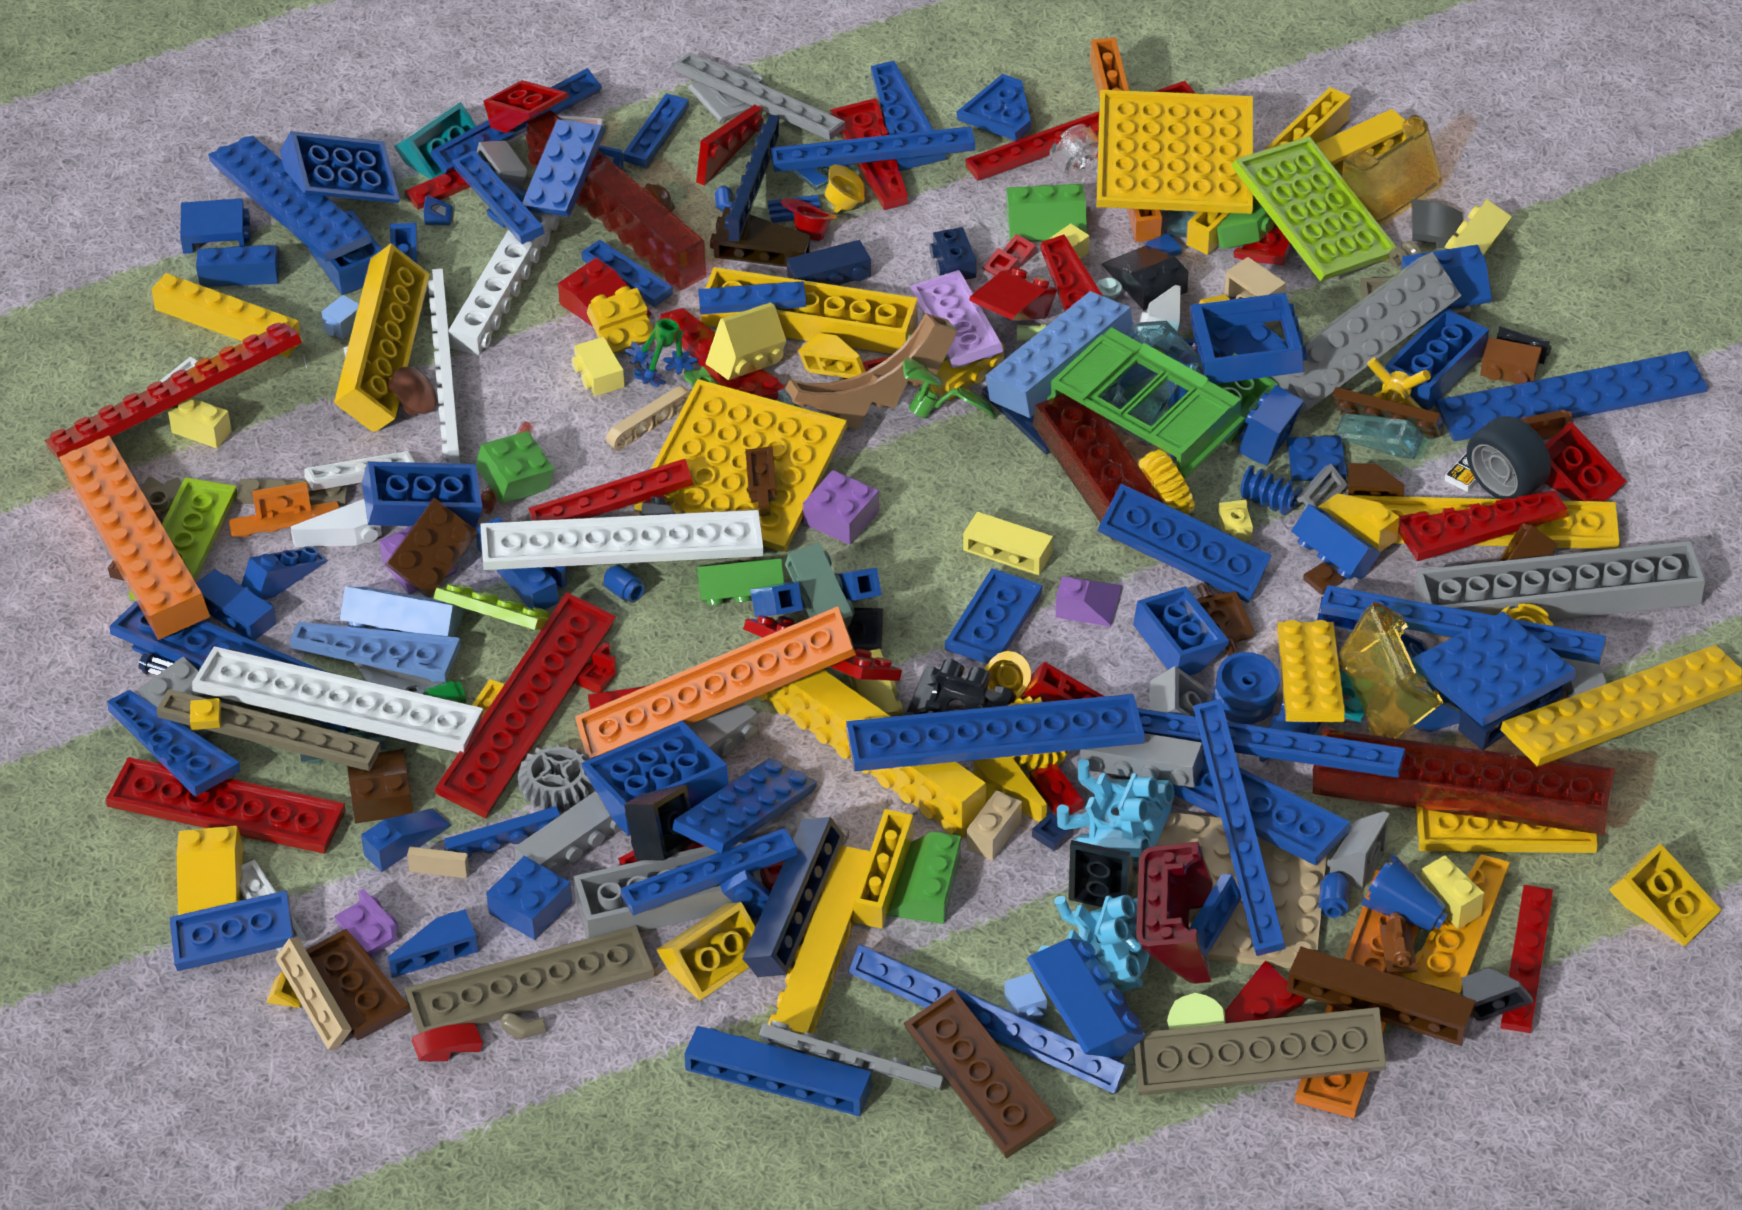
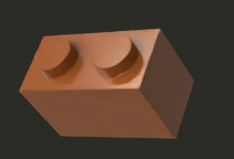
M1489 337L1482 358L1480 376L1491 380L1509 381L1515 384L1534 381L1539 367L1541 347Z

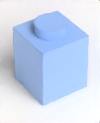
M342 295L321 311L324 331L329 336L335 335L342 340L350 335L359 304Z
M1033 973L1005 981L1004 998L1012 1012L1036 1023L1046 1016L1047 999Z

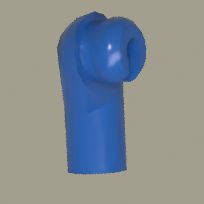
M720 186L715 192L716 208L722 212L725 207L731 206L730 194L733 193L729 187Z

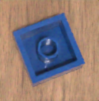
M1277 385L1273 387L1270 393L1264 392L1257 405L1259 408L1257 410L1253 408L1245 420L1248 426L1244 427L1239 436V440L1242 443L1238 452L1267 466L1291 434L1304 400Z
M523 856L486 892L489 914L533 940H536L572 904L570 881L526 856Z

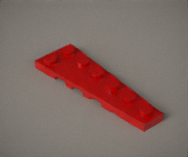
M877 98L830 109V115L845 121V129L839 133L843 140L888 135ZM897 160L857 163L884 210L908 204V195L899 172Z
M1065 234L1041 242L1040 249L1054 286L1057 289L1064 312L1090 291L1103 296Z
M684 308L660 314V320L667 318L678 323L679 329L683 330L682 347L689 351L693 358L698 359L697 363L704 367L719 385L772 400H777L787 395L786 387L775 376H771L763 369L731 380L726 379L706 365L715 336L713 330Z
M1556 491L1519 496L1513 499L1496 500L1495 504L1487 506L1480 505V503L1470 504L1469 509L1455 511L1454 507L1443 509L1442 513L1428 515V512L1399 516L1398 534L1418 562L1517 532L1522 523L1537 526L1567 517L1568 508Z

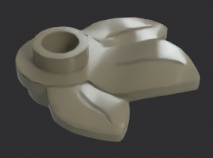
M149 476L145 480L141 491L153 511L164 514L169 511L182 483L177 477L171 479L166 484H162Z

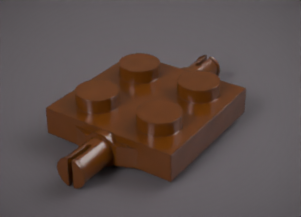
M1202 582L1199 583L1197 589L1201 597L1196 600L1229 640L1228 645L1225 647L1227 655L1239 653L1235 642L1254 638V629L1237 592L1213 594L1207 582H1204V585Z

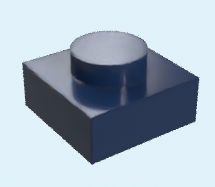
M1051 812L1032 828V837L1053 851L1073 835V829L1064 830L1058 827L1057 816Z

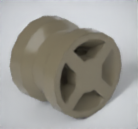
M1407 241L1402 244L1401 248L1396 247L1392 249L1389 253L1391 264L1401 271L1402 256L1420 254L1421 251L1414 242Z

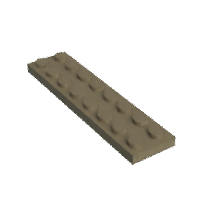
M632 926L404 988L419 1034L430 1029L452 1024L475 1023L478 1026L500 1020L502 1015L507 1012L518 1015L654 977V969L637 926Z
M1379 1007L1144 1032L1146 1036L1134 1046L1139 1095L1386 1070Z

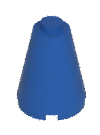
M1392 854L1390 862L1393 864L1391 865L1387 862L1384 864L1368 889L1371 892L1368 896L1370 900L1364 897L1361 905L1387 916L1395 912L1400 913L1405 918V922L1429 931L1434 927L1440 929L1448 916V913L1444 912L1447 906L1399 857Z

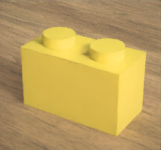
M604 337L574 345L575 357H572V364L576 373H582L581 378L586 390L591 389L594 396L624 387L623 369Z
M189 398L171 407L168 411L172 433L217 449L232 432L228 410L194 398Z
M1445 855L1422 868L1421 880L1447 906L1444 912L1448 913L1447 919L1457 929L1481 916L1484 892Z

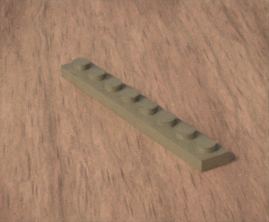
M168 689L156 710L158 718L190 725V701L204 700L206 698ZM220 702V728L205 729L370 771L381 750L380 742Z

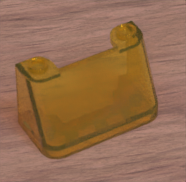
M1415 114L1406 119L1402 125L1403 133L1409 138L1378 158L1365 151H1360L1344 159L1342 178L1380 226L1411 208L1412 199L1423 200L1442 186L1443 176L1428 124Z
M1374 602L1364 610L1339 651V663L1350 678L1369 721L1368 728L1370 732L1377 738L1381 737L1387 741H1393L1440 706L1443 701L1438 691L1434 690L1430 693L1425 688L1426 678L1415 671L1400 638L1404 634V629L1408 627L1403 615L1378 602Z

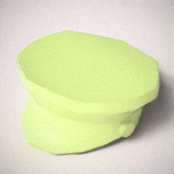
M1192 993L1175 1000L1167 1018L1169 1029L1225 1024L1224 1008L1207 995Z

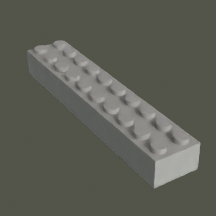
M1691 541L1416 570L1414 596L1417 602L1494 616L1509 606V609L1518 608V604H1532L1545 610L1548 613L1549 620L1698 605L1702 602L1705 579Z

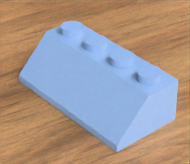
M365 586L345 587L340 620L349 621V627L365 628V625L376 626L375 629L392 631L394 629L407 633L455 637L466 608L433 598Z

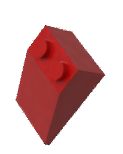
M521 80L483 100L490 127L503 133H509L516 130L518 125L533 121L537 115L569 96L567 92Z
M594 258L558 283L559 303L593 327L587 315L591 300L599 295H605L606 298L614 296L618 289L628 285L614 269L599 259ZM648 310L646 315H647V317H649V316H651L652 314H651V312Z
M1013 267L1012 270L1000 271L970 296L969 301L1011 320L1045 319L1049 314L1057 289L1049 286L1050 282L1040 277L1030 278L1027 276V271Z
M1572 421L1545 444L1550 454L1551 472L1544 484L1572 501L1605 502L1627 482Z

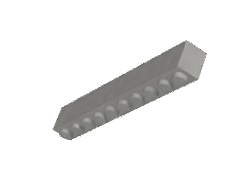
M743 702L690 725L689 728L719 757L727 756L734 751L738 744L744 740L749 741L756 735L758 731V716L753 709ZM595 791L515 846L516 863L523 856H526L558 874L565 865L577 862L585 851L591 847L600 846L605 837L614 831L619 832L622 829L613 821Z

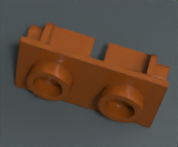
M1560 410L1519 419L1531 426L1542 440L1553 438L1568 422H1571L1572 414L1570 411Z
M1392 913L1387 920V924L1379 925L1386 971L1389 974L1417 972L1410 924L1405 923V918L1400 913Z

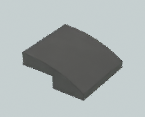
M1412 199V241L1437 242V248H1444L1452 235L1459 236L1456 231L1463 222L1462 212L1441 203Z

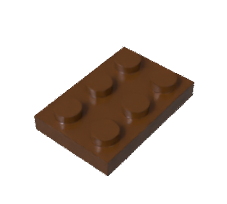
M434 498L385 565L423 595L430 598L478 531Z

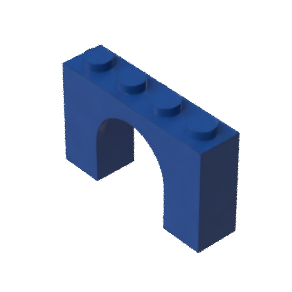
M877 568L858 569L834 574L840 577L843 585L842 592L845 598L850 601L882 595ZM792 581L750 589L755 617H758V615H780L801 611L805 608L801 600L798 582L793 583Z

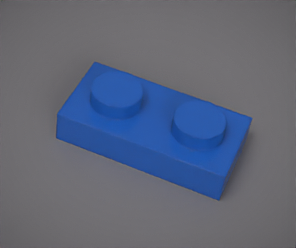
M746 870L720 884L722 893L732 902H742L749 916L752 918L761 916L771 891Z

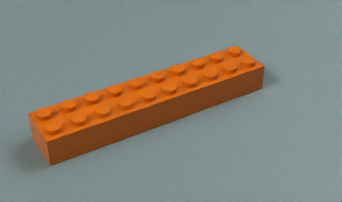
M110 436L98 439L91 444L60 456L59 459L68 482L157 639H162L209 618L210 615L200 589Z

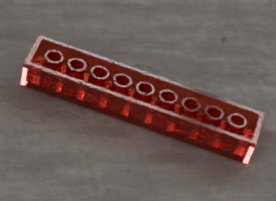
M552 110L526 122V140L529 150L527 156L529 162L534 167L539 164L557 119L562 120ZM597 150L576 204L587 208L592 218H598L602 221L607 231H613L617 234L623 245L628 244L632 247L637 257L647 260L653 271L662 273L671 286L675 285L682 291L706 278L704 240Z
M1323 729L1321 736L1405 748V759L1399 778L1314 765L1313 794L1415 809L1422 807L1423 810L1605 835L1613 795L1615 768L1558 760L1536 766L1527 756L1331 729Z

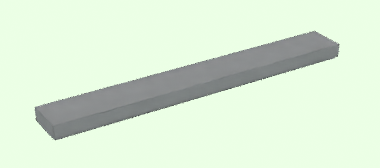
M691 52L674 63V71L747 104L763 107V111L772 115H779V118L829 141L845 129V121Z

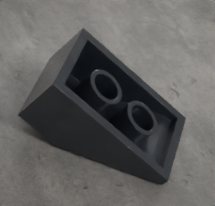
M1145 245L1102 263V266L1114 279L1120 282L1122 288L1142 310L1148 309L1150 302L1174 285L1181 286L1180 295L1188 292L1189 271L1175 256Z
M1071 840L1068 900L1103 907L1106 896L1116 898L1129 895L1131 897L1135 887L1136 869L1130 852Z

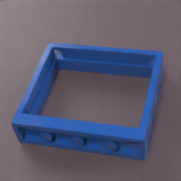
M1286 293L1190 305L1192 330L1203 373L1208 378V381L1213 384L1304 372L1303 361L1308 360L1306 345H1303L1302 331H1299L1297 316H1295L1293 303L1289 304ZM1281 321L1288 345L1287 349L1215 358L1208 330Z

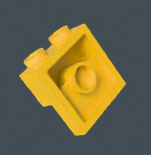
M629 286L618 289L614 296L608 298L605 295L596 296L588 306L587 315L598 338L604 337L614 354L623 352L626 349H632V341L636 342L639 346L643 345L653 331V327L646 315L648 309L638 288L630 290Z

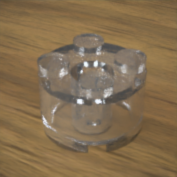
M1081 124L1063 132L1060 135L1062 140L1058 145L1054 142L1050 149V158L1072 184L1083 182L1085 176L1090 174L1097 176V134L1092 128H1087Z

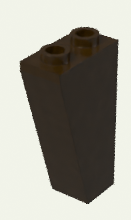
M730 207L724 208L722 217L718 216L716 234L712 233L710 239V248L714 249V258L787 267V258L811 252L810 235L749 214L739 242L729 241V230H725V218L727 214L730 215Z

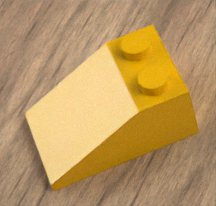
M227 826L179 831L176 853L178 915L240 901V879L242 880L241 865H243L244 845L238 827Z
M1661 843L1643 855L1608 889L1625 908L1683 946H1686L1722 910Z

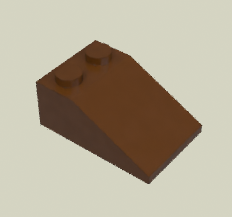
M404 749L379 752L370 771L347 766L355 824L413 813Z

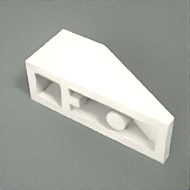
M1174 285L1150 302L1147 312L1141 313L1138 327L1142 328L1143 339L1170 346L1173 345L1180 324L1181 286Z
M364 499L291 526L295 547L354 546L365 542L371 543L382 536L381 526L368 525Z

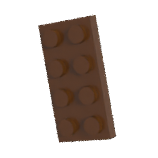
M1338 387L1334 389L1332 398L1337 410L1341 411L1340 415L1355 419L1356 415L1366 418L1368 423L1382 425V422L1392 424L1393 429L1407 432L1409 428L1418 431V435L1433 439L1434 435L1441 437L1444 425L1440 413Z
M347 929L306 949L352 1029L350 1032L357 1041L410 1012L407 1002Z

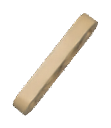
M677 386L614 425L606 435L607 444L616 451H620L639 439L640 435L644 432L652 431L661 425L660 422L667 418L671 419L679 414L691 392L684 386Z

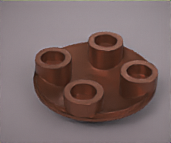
M401 367L395 371L388 385L390 390L396 394L403 404L404 411L411 416L417 413H430L436 406L437 397L434 387L428 378L420 371L411 367Z

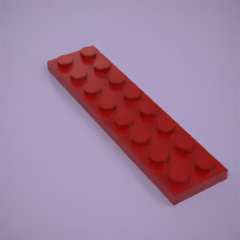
M131 757L127 758L106 797L107 807L203 828L237 826L240 836L323 854L326 853L346 812L345 803L229 778L194 796L163 764Z

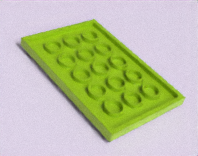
M1310 136L1235 159L1231 165L1320 282L1388 259L1390 251L1396 248L1391 239Z

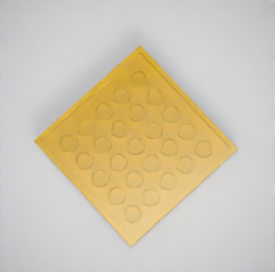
M1100 90L1096 207L1252 214L1253 194L1231 165L1235 159L1253 154V96Z
M697 379L651 469L686 459L694 485L661 495L666 496L667 501H675L686 514L758 510L759 513L758 502L751 503V498L749 497L745 449L773 447L777 495L776 500L769 501L771 516H759L763 546L786 552L803 518V502L819 486L847 429V420ZM644 501L633 504L634 509L642 511V503Z

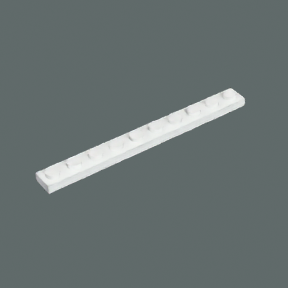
M443 268L432 269L433 280H428L429 295L435 297L430 298L431 314L436 313V315L431 316L432 331L438 332L433 333L434 349H439V351L434 352L435 366L441 367V369L436 370L437 386L442 385V388H437L439 404L444 403V406H439L440 422H445V425H440L442 441H447V443L442 444L443 460L449 459V463L460 464Z

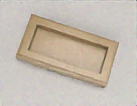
M409 847L407 853L409 872L460 878L468 877L469 864L467 853Z

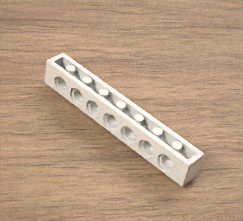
M531 212L542 224L545 234L524 244H521L509 230L507 231L448 330L450 349L480 355L483 348H488L491 342V334L494 330L497 331L499 329L502 315L509 312L513 296L517 297L519 295L522 281L529 278L532 264L539 261L541 248L547 247L551 231L557 230L559 225L558 215Z

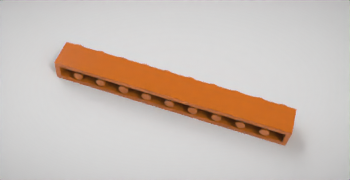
M1116 37L1092 39L1090 65L1099 101L1100 90L1129 91ZM1127 209L1135 242L1150 241L1161 236L1162 216L1160 210Z

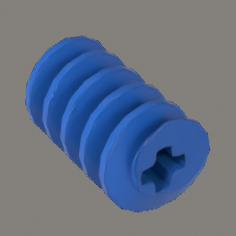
M1250 465L1241 483L1240 491L1242 498H1250L1253 503L1260 502L1261 506L1266 508L1270 505L1272 511L1276 512L1279 510L1280 514L1288 515L1298 504L1296 498L1303 491L1302 485H1298L1294 491V483L1292 481H1289L1284 487L1283 477H1279L1276 482H1273V473H1269L1264 478V469H1259L1254 474L1255 466Z

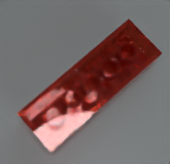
M1065 394L1035 404L1033 427L1100 523L1121 484L1163 503L1159 494L1104 416Z

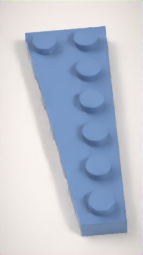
M298 622L290 638L291 648L423 677L432 682L447 681L461 648L460 638L306 622Z

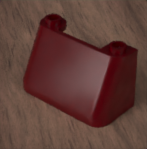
M1198 841L1152 846L1141 853L1138 871L1136 928L1138 943L1146 953L1185 981L1194 984L1211 982L1212 973L1210 962L1203 956L1199 946L1197 929L1188 930L1189 910L1202 908L1213 889V880Z

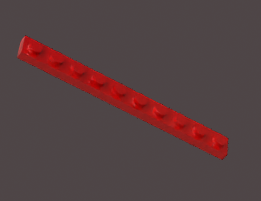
M1185 80L1154 91L1196 94ZM1099 111L966 158L965 167L979 181L1099 137Z

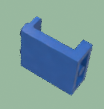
M243 198L181 202L180 238L183 254L193 253L194 243L237 240L239 241V247H245V241H250L249 225H245L250 223L249 208H244Z

